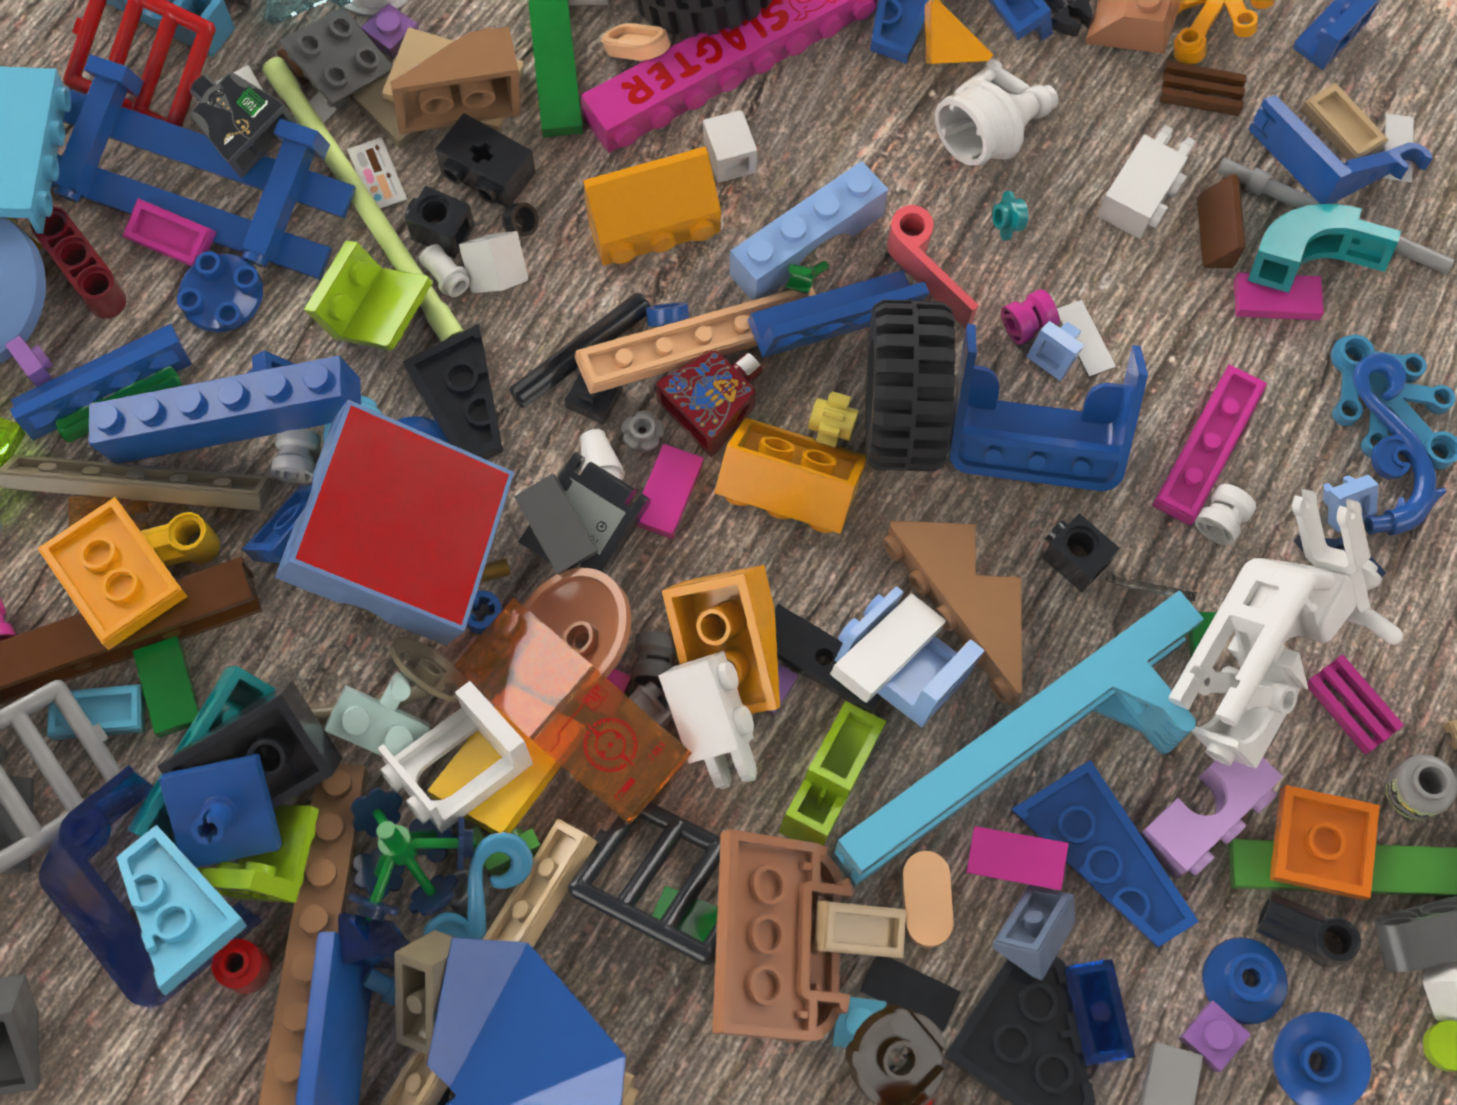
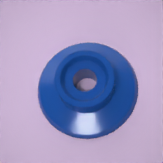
M1246 937L1231 938L1214 947L1205 960L1202 981L1208 1000L1214 1001L1238 1023L1252 1025L1265 1022L1275 1016L1282 1008L1288 992L1287 973L1277 954L1264 943ZM1244 971H1248L1253 975L1255 980L1253 987H1248L1243 982L1242 975Z

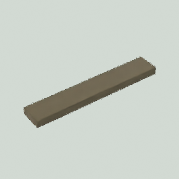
M13 455L0 468V488L109 498L116 497L120 499L258 511L262 510L273 493V478L268 476L26 455Z

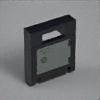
M575 452L559 475L558 480L599 553L582 562L579 568L596 569L607 574L649 507L651 499L641 494L632 508L629 507L628 504L637 490L593 462H589L579 475L578 473L586 458ZM528 525L518 542L550 562L532 528Z

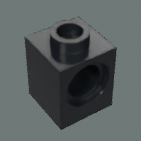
M426 185L418 198H413L409 202L405 212V220L411 240L427 247L439 244L444 249V252L452 258L457 257L460 252L459 244L466 242L475 227L470 204ZM437 218L443 219L438 223H430L432 220Z
M1079 513L1069 524L1061 520L1045 538L1049 546L1042 558L1083 593L1111 564L1120 548ZM1068 545H1080L1086 551L1087 556L1079 557L1072 554L1068 549Z

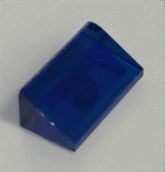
M349 913L338 915L344 964L395 969V952L410 943L393 921L385 919L384 921L376 919L368 921L365 916Z
M1113 959L1065 966L1064 969L1086 1066L1135 1058Z

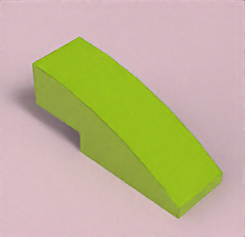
M847 701L844 702L784 815L779 833L791 839L825 845L886 724L885 720Z

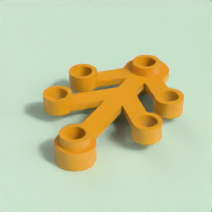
M1182 0L1177 15L1184 9L1203 3L1206 4L1192 26L1182 29L1175 37L1174 58L1179 63L1189 65L1197 64L1205 58L1207 42L1205 35L1224 5L1233 21V32L1238 37H1250L1256 33L1258 15L1256 12L1246 9L1242 0ZM1250 0L1251 5L1257 9H1267L1275 2V0Z

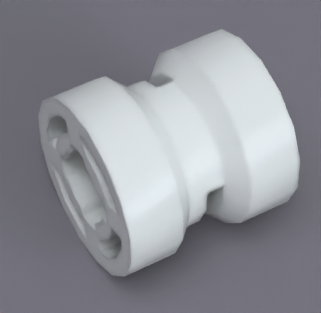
M306 428L276 434L275 445L279 452L272 460L271 475L278 480L288 483H311L316 467L313 456L319 452L320 435Z
M1220 484L1211 496V506L1202 509L1195 520V526L1211 541L1228 546L1232 545L1241 533V523L1248 522L1257 507L1255 501L1247 492L1231 484Z

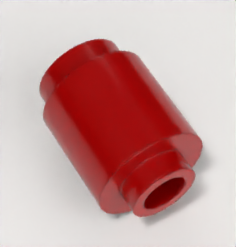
M232 939L215 953L212 959V973L217 982L240 994H251L260 990L268 982L272 971V964L268 954L262 948L245 939ZM244 959L243 967L236 972L239 962Z

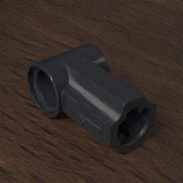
M1273 892L1268 896L1261 910L1255 932L1308 955L1316 964L1327 968L1336 967L1356 956L1361 946L1359 931L1348 920L1338 917H1327ZM1325 931L1333 932L1340 938L1343 946L1340 955L1330 952L1325 947L1323 942Z

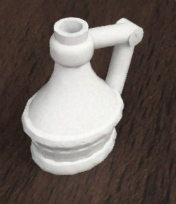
M991 59L987 61L986 66L958 87L954 96H947L937 105L935 112L936 128L946 149L958 161L966 165H983L992 158L997 160L1010 159L1021 148L1024 140V129L1028 121L1047 116L1052 109L1056 108L1058 95L1055 89L1049 85L1030 87L1024 81L1002 69V64L999 61Z

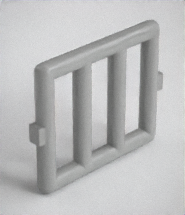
M54 680L0 709V731L12 726L67 811L65 814L41 827L0 764V802L24 837L0 851V874L127 799L133 792L131 783L105 745L109 738L99 723L94 726L92 725L62 680ZM52 702L56 704L109 786V788L85 802L29 717L32 713Z

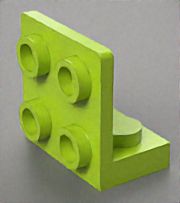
M346 240L305 306L304 311L335 340L391 351L402 338L405 329L418 307L422 304L433 281L427 275L382 268L358 242Z
M280 805L273 809L282 840V846L278 851L240 858L238 864L226 861L217 863L216 868L197 867L196 869L222 896L236 900L296 903L299 889L304 880V869L310 845L316 832L315 825L319 809L310 805Z

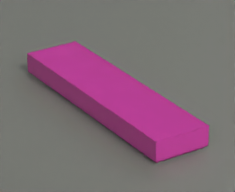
M1228 364L1153 502V507L1192 526L1268 383Z

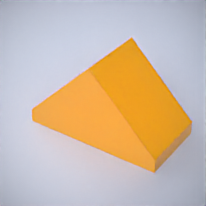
M929 0L925 4V63L989 61L993 57V54L939 0Z

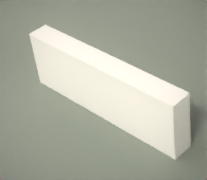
M911 593L834 665L830 675L867 703L942 630L946 619Z

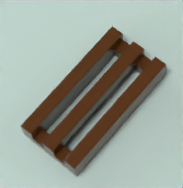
M1167 61L1163 73L1159 102L1239 116L1243 109L1242 99L1245 94L1244 85L1247 75ZM1170 87L1192 90L1193 92L1171 89ZM1209 94L1231 97L1233 99L1210 96Z

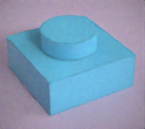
M850 997L847 1013L840 1014L834 1025L832 1047L846 1048L853 1040V1036L859 1026L873 1013L884 1009L886 1001Z

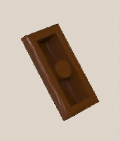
M1237 174L1229 175L1203 191L1197 198L1202 264L1206 268H1233L1246 248L1240 181Z

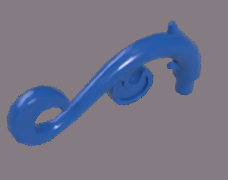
M1372 353L1360 360L1352 375L1354 386L1361 399L1392 434V436L1381 439L1373 447L1371 454L1372 467L1379 476L1387 480L1400 478L1408 472L1410 466H1412L1414 475L1413 491L1406 503L1404 497H1399L1394 509L1386 510L1383 515L1367 517L1365 519V529L1368 534L1386 532L1391 536L1410 531L1421 524L1435 503L1447 491L1445 487L1436 488L1437 478L1433 462L1426 447L1416 433L1383 404L1370 389V374L1380 373L1387 379L1388 383L1387 391L1381 395V399L1385 401L1394 399L1404 389L1407 380L1404 367L1391 355ZM1397 454H1403L1409 462L1400 461Z

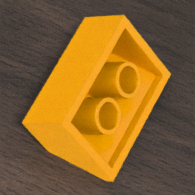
M706 146L583 180L588 225L603 266L611 263L623 264L631 261L635 256L653 251L656 253L665 252L675 245L692 240L704 241L711 238L714 234L721 232V208Z
M745 417L726 446L714 494L724 496L728 502L734 505H752L764 509L769 515L778 519L793 518L808 523L812 529L819 532H836L841 534L853 504L867 459L864 454L839 446L834 448L817 443L816 439Z

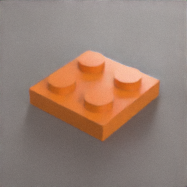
M1289 785L1283 786L1279 794L1269 880L1363 901L1371 898L1380 805Z

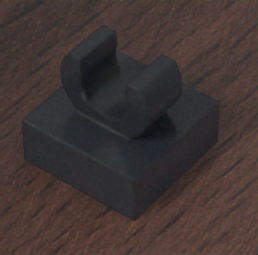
M580 372L564 400L565 407L604 425L623 391V385L590 394Z

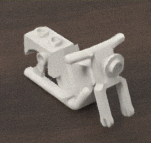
M1302 489V497L1295 495L1292 510L1296 516L1305 557L1314 566L1264 558H1254L1248 561L1243 566L1169 695V701L1189 710L1197 694H1226L1215 713L1216 716L1208 724L1201 727L1195 726L1191 731L1207 748L1205 753L1214 760L1227 766H1231L1233 761L1248 767L1257 768L1285 716L1294 709L1301 687L1308 689L1300 653L1285 648L1284 643L1290 638L1301 636L1306 639L1327 643L1335 636L1344 622L1347 621L1367 627L1388 644L1395 645L1402 641V631L1382 615L1372 610L1367 591L1378 587L1382 578L1376 572L1378 567L1369 560L1371 556L1362 519V507L1358 501L1346 499V507L1339 506L1337 511V523L1340 526L1344 551L1329 547L1325 542L1315 492ZM1235 631V636L1227 649L1238 661L1240 670L1227 666L1221 672H1216L1212 668L1231 634Z

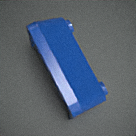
M967 324L956 382L950 438V460L953 466L967 474L1095 491H1107L1118 486L1125 475L1148 378L1141 346L1132 345L1123 385L1114 383L1098 384L1086 394L1082 411L998 400L999 380L996 374L989 368L975 365L977 354L976 326Z

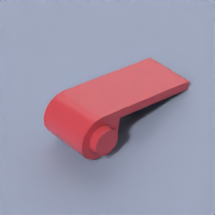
M908 205L898 209L893 215L886 244L888 253L917 283L925 281L929 294L936 301L943 302L952 309L954 318L966 329L967 324L973 323L979 305L926 255L934 226L931 215L927 210L916 205Z

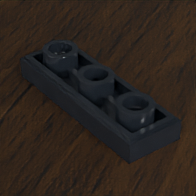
M778 604L775 608L777 658L851 704L872 713L881 699L879 694L876 693L865 703L830 675L834 665L837 663L835 658L843 643ZM827 656L830 658L831 663L829 665H821L816 661V658Z

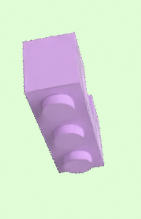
M1264 757L1257 768L1248 767L1233 761L1231 766H1227L1215 760L1198 777L1214 795L1215 811L1213 815L1203 816L1196 814L1177 798L1140 833L1159 863L1175 879L1187 871L1196 876L1214 859L1209 850L1220 839L1227 845L1247 826L1241 818L1251 808L1258 814L1278 795L1272 787L1283 776Z

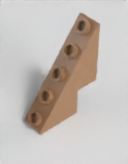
M890 521L887 535L882 539V544L888 555L894 561L900 560L910 572L908 578L913 588L919 595L928 596L936 607L935 612L946 619L944 628L949 632L954 630L963 642L962 647L971 639L985 650L975 667L981 666L991 679L989 681L990 688L1000 702L1003 704L1008 702L1010 706H1015L1022 695L1021 577L976 575V524Z

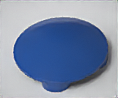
M212 251L203 252L198 255L195 264L188 269L182 278L177 295V304L185 317L196 327L209 332L231 331L247 323L259 309L263 298L262 279L256 268L240 256L224 253L216 254Z

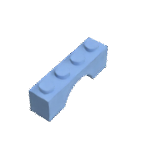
M860 161L730 250L731 278L751 300L769 296L789 281L791 273L788 270L792 263L799 265L811 251L829 238L842 233H847L853 237L884 216L888 188L863 161Z

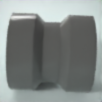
M656 631L640 632L635 636L634 651L638 654V659L632 665L631 681L645 686L650 681L658 688H662L658 675L674 667L673 660L677 656L673 636L669 633Z

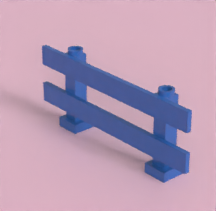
M91 54L89 55L84 70L93 77V81L87 95L69 89L71 93V109L69 112L64 113L63 123L72 125L74 128L63 155L57 154L59 176L58 180L52 181L51 185L52 188H55L54 194L78 203L81 197L130 215L139 198L216 231L217 233L212 243L243 253L242 259L249 261L253 265L266 268L269 262L318 280L322 279L333 249L287 233L285 229L296 202L345 219L356 187L309 170L313 157L325 160L330 147L328 141L317 130L279 118L273 133L282 142L277 158L264 156L241 178L226 162L206 135L121 107L127 93L139 96L144 81L127 66ZM110 138L262 190L263 193L253 219L249 220L98 168L108 139Z

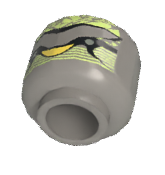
M1418 754L1407 758L1389 772L1385 782V794L1390 806L1398 814L1412 820H1425L1445 811L1454 802L1457 794V779L1452 769L1443 760L1433 755Z

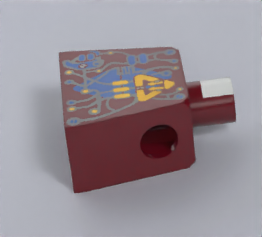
M710 351L656 383L657 402L712 457L741 425L745 417H748L753 411L756 391L750 383L761 375L763 370L759 362L749 353L744 354L731 365L719 352Z

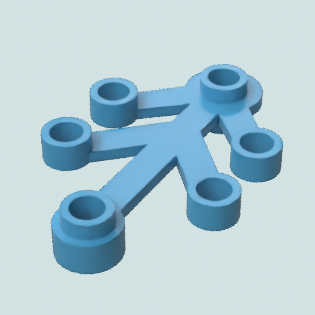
M1350 335L1340 338L1331 350V361L1334 367L1342 373L1340 401L1332 411L1334 420L1339 425L1351 426L1357 422L1363 413V407L1358 401L1359 394L1354 386L1352 376L1360 360L1372 353L1391 355L1404 367L1406 382L1409 383H1405L1404 389L1397 397L1390 401H1385L1381 399V395L1387 391V380L1380 373H1371L1369 376L1371 391L1416 433L1426 447L1434 469L1443 470L1449 468L1457 460V437L1446 431L1434 433L1406 401L1425 404L1430 412L1444 414L1455 403L1456 396L1454 391L1445 385L1428 387L1410 384L1417 381L1427 369L1425 359L1419 354L1398 355L1374 351L1373 344L1361 335ZM1346 354L1354 355L1357 361L1350 359ZM1406 364L1415 366L1417 372L1408 370ZM1434 395L1443 397L1446 404L1438 403ZM1342 407L1351 409L1354 416L1344 414ZM1371 410L1369 433L1361 442V450L1369 458H1371L1373 449L1370 439L1380 441L1383 438L1389 437L1388 429ZM1432 449L1441 452L1443 459L1436 456Z

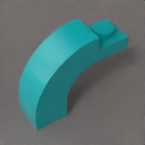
M1316 204L1300 207L1283 214L1268 227L1261 240L1247 281L1289 293L1298 268L1311 260L1321 258L1339 259L1385 272L1399 242L1401 231L1360 220L1362 208L1341 204Z

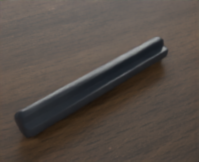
M634 293L513 384L509 390L514 401L522 408L527 407L578 368L575 360L576 350L617 339L646 317V308L650 307L647 299L641 293Z

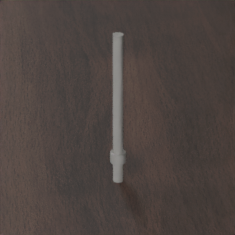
M1223 158L1216 172L1225 177L1237 174L1240 183L1246 186L1244 190L1260 196L1261 193L1266 194L1295 208L1320 204L1314 197L1270 178L1271 173L1258 167L1251 170L1227 158ZM1400 236L1394 251L1445 275L1454 263V259Z

